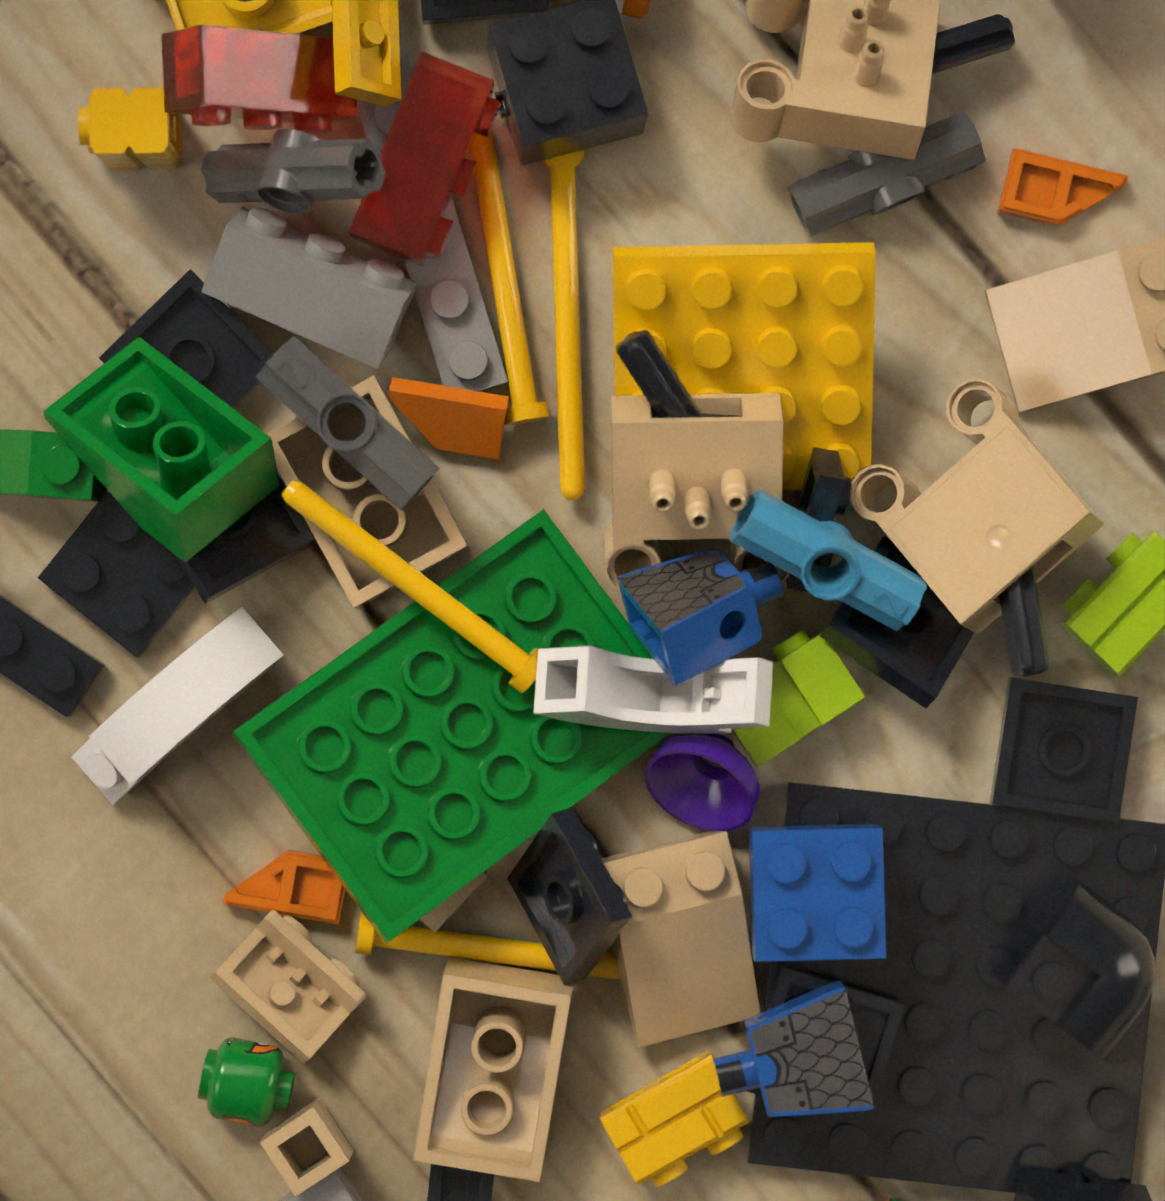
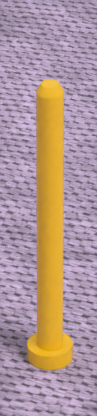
M476 120L470 122L467 134L512 406L507 407L505 424L520 425L550 418L547 402H537L492 126L487 120Z
M293 480L282 492L285 503L510 672L513 676L509 681V685L521 694L531 686L536 679L537 648H534L529 654L305 484Z
M361 911L355 954L371 956L372 946L556 971L542 943L439 929L434 933L430 928L410 926L385 944ZM606 952L588 976L620 980L614 953Z

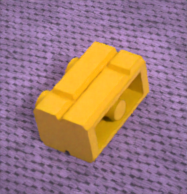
M163 87L133 88L130 95L124 88L93 89L92 94L89 95V106L79 107L78 133L80 145H87L89 154H95L111 170H140L142 163L148 169H178L179 164L182 163L181 111Z
M710 1049L599 1112L600 1120L637 1185L651 1179L655 1187L664 1185L688 1169L684 1161L687 1157L705 1147L710 1155H715L736 1144L744 1137L740 1127L750 1122L748 1115L736 1094L722 1097L713 1060L715 1057Z

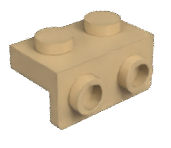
M271 910L214 972L210 979L300 1062L305 1064L367 995L358 987L359 979L347 965L337 959L329 960L311 944L312 937L300 922L287 915L282 917L276 911Z

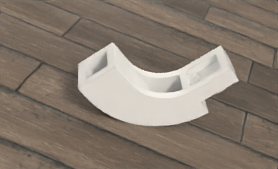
M241 607L199 639L134 694L89 736L90 739L71 758L113 805L130 792L162 760L204 723L251 687L284 655Z
M592 646L538 649L534 714L585 725L664 733L722 734L731 733L732 728L769 727L773 662L761 658L727 659L675 686L654 659L621 655Z

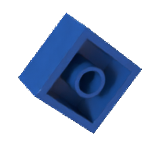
M878 824L749 827L752 956L755 962L886 958L883 828Z

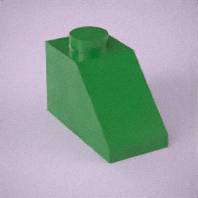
M0 429V494L99 502L102 498L103 484L57 432Z

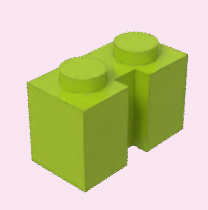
M802 629L771 649L777 660L773 662L769 727L731 729L756 767L766 763L820 725H824L865 698V695L833 646L820 637L822 632L809 638L805 630Z

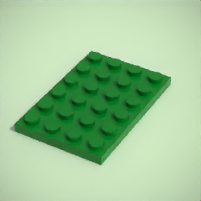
M544 509L438 584L439 587L528 654L534 648L592 646L621 655L653 659L630 630L629 623ZM414 601L234 730L232 736L376 932L387 944L538 832L551 813L572 807L670 733L606 728L534 714L536 679L521 694L509 685V681L513 676L510 672Z

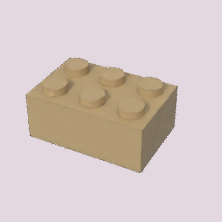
M374 375L351 387L412 443L382 386ZM349 405L335 411L330 422L331 432L334 437L346 442L361 436L366 425L363 411L356 406ZM299 417L267 433L272 438L276 467L287 486L292 480L302 482L419 572L424 573L469 548L432 479L401 511L340 454L328 446ZM305 518L353 608H360L396 588L394 584Z

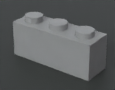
M242 206L226 224L201 292L378 370L392 349L418 283L404 278L403 271L389 262L378 259L366 261L345 252L344 245L332 237L318 233L307 235L286 226L285 219L273 211L264 208L247 209Z

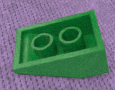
M140 337L136 338L43 411L45 420L136 523L184 562H187L279 487L272 438Z

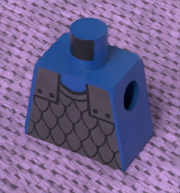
M711 548L617 577L630 630L675 686L759 643L763 634L756 607L784 595L782 582L773 564L766 561L738 572L719 549Z
M841 980L831 982L745 1020L744 1023L751 1049L713 1058L722 1097L760 1088L769 1117L874 1109L845 986Z

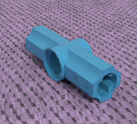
M758 489L752 496L749 495L744 508L738 512L730 532L732 543L801 579L806 590L815 597L824 600L838 599L896 631L903 625L909 624L919 609L922 596L927 588V584L921 576L856 542L850 531L842 524L833 521H818L761 489ZM825 553H835L843 557L837 565L823 568L813 563L819 556Z

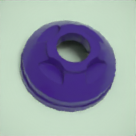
M688 734L670 738L657 748L645 769V783L656 803L678 821L691 827L710 832L734 831L742 828L751 820L757 807V801L760 796V784L756 773L746 757L734 747L733 741L723 735ZM702 757L721 765L725 769L710 765Z

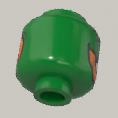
M230 1037L220 1044L218 1050L208 1049L201 1074L198 1099L207 1100L208 1112L216 1119L264 1127L271 1121L275 1108L288 1110L295 1073L284 1070V1055L280 1048L269 1044Z

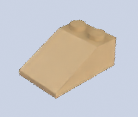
M1165 237L1115 250L984 291L1018 413L1165 373Z
M707 831L601 859L613 882L624 892L628 909L632 914V918L612 943V948L618 965L620 980L638 1048L743 1021L760 1014L743 896L727 831Z
M455 957L448 958L442 977L413 1161L540 1182L574 983L564 986L560 976L555 974Z

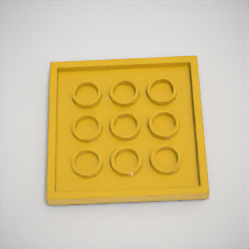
M874 242L613 247L615 396L644 395L618 356L616 347L631 332L647 330L651 333L689 394H780L783 416L782 490H801L813 447L838 451L844 476L850 477L852 484V480L859 471L871 466L876 278V250Z

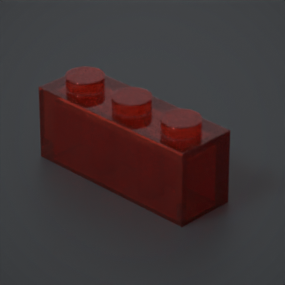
M197 25L161 34L164 112L191 115L192 125L222 126L231 124V118L243 119V129L246 130L282 128V122L293 123V129L308 134H322L332 131L333 121L357 117V99L335 94L333 38L211 25Z
M421 51L381 151L382 166L386 171L380 192L369 193L366 199L361 200L349 230L352 239L421 267L424 266L429 253L440 257L453 225L452 220L443 217L451 196L456 194L464 197L477 165V161L468 158L476 134L486 138L489 136L501 106V101L491 98L494 92V80Z

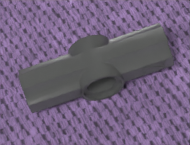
M964 110L925 127L915 160L856 150L848 155L849 160L831 168L820 170L802 180H797L796 183L788 186V191L801 225L808 237H812L870 211L873 215L904 204L925 193L924 188L974 169L984 163L986 158L977 130Z
M295 129L277 130L271 143L221 145L216 151H207L201 168L206 181V193L219 203L264 202L278 210L298 214L309 212L314 200L366 199L369 193L380 192L386 174L382 166L381 149L369 139L322 141L311 134Z
M295 336L277 350L256 376L259 382L401 511L440 470L438 466L379 414L366 399L357 394ZM348 405L356 406L365 415L366 425L363 433L355 440L348 442L336 439L330 428L333 414L341 407Z

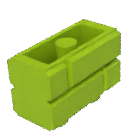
M1148 531L1141 538L1130 532L1105 558L1113 567L1096 584L1088 577L1084 579L1061 603L1068 613L1059 622L1060 626L1113 676L1120 677L1165 631V539L1155 531Z

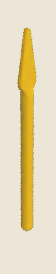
M584 150L543 160L545 166L550 169L560 491L563 497L570 501L579 500L585 492L575 168L582 161Z

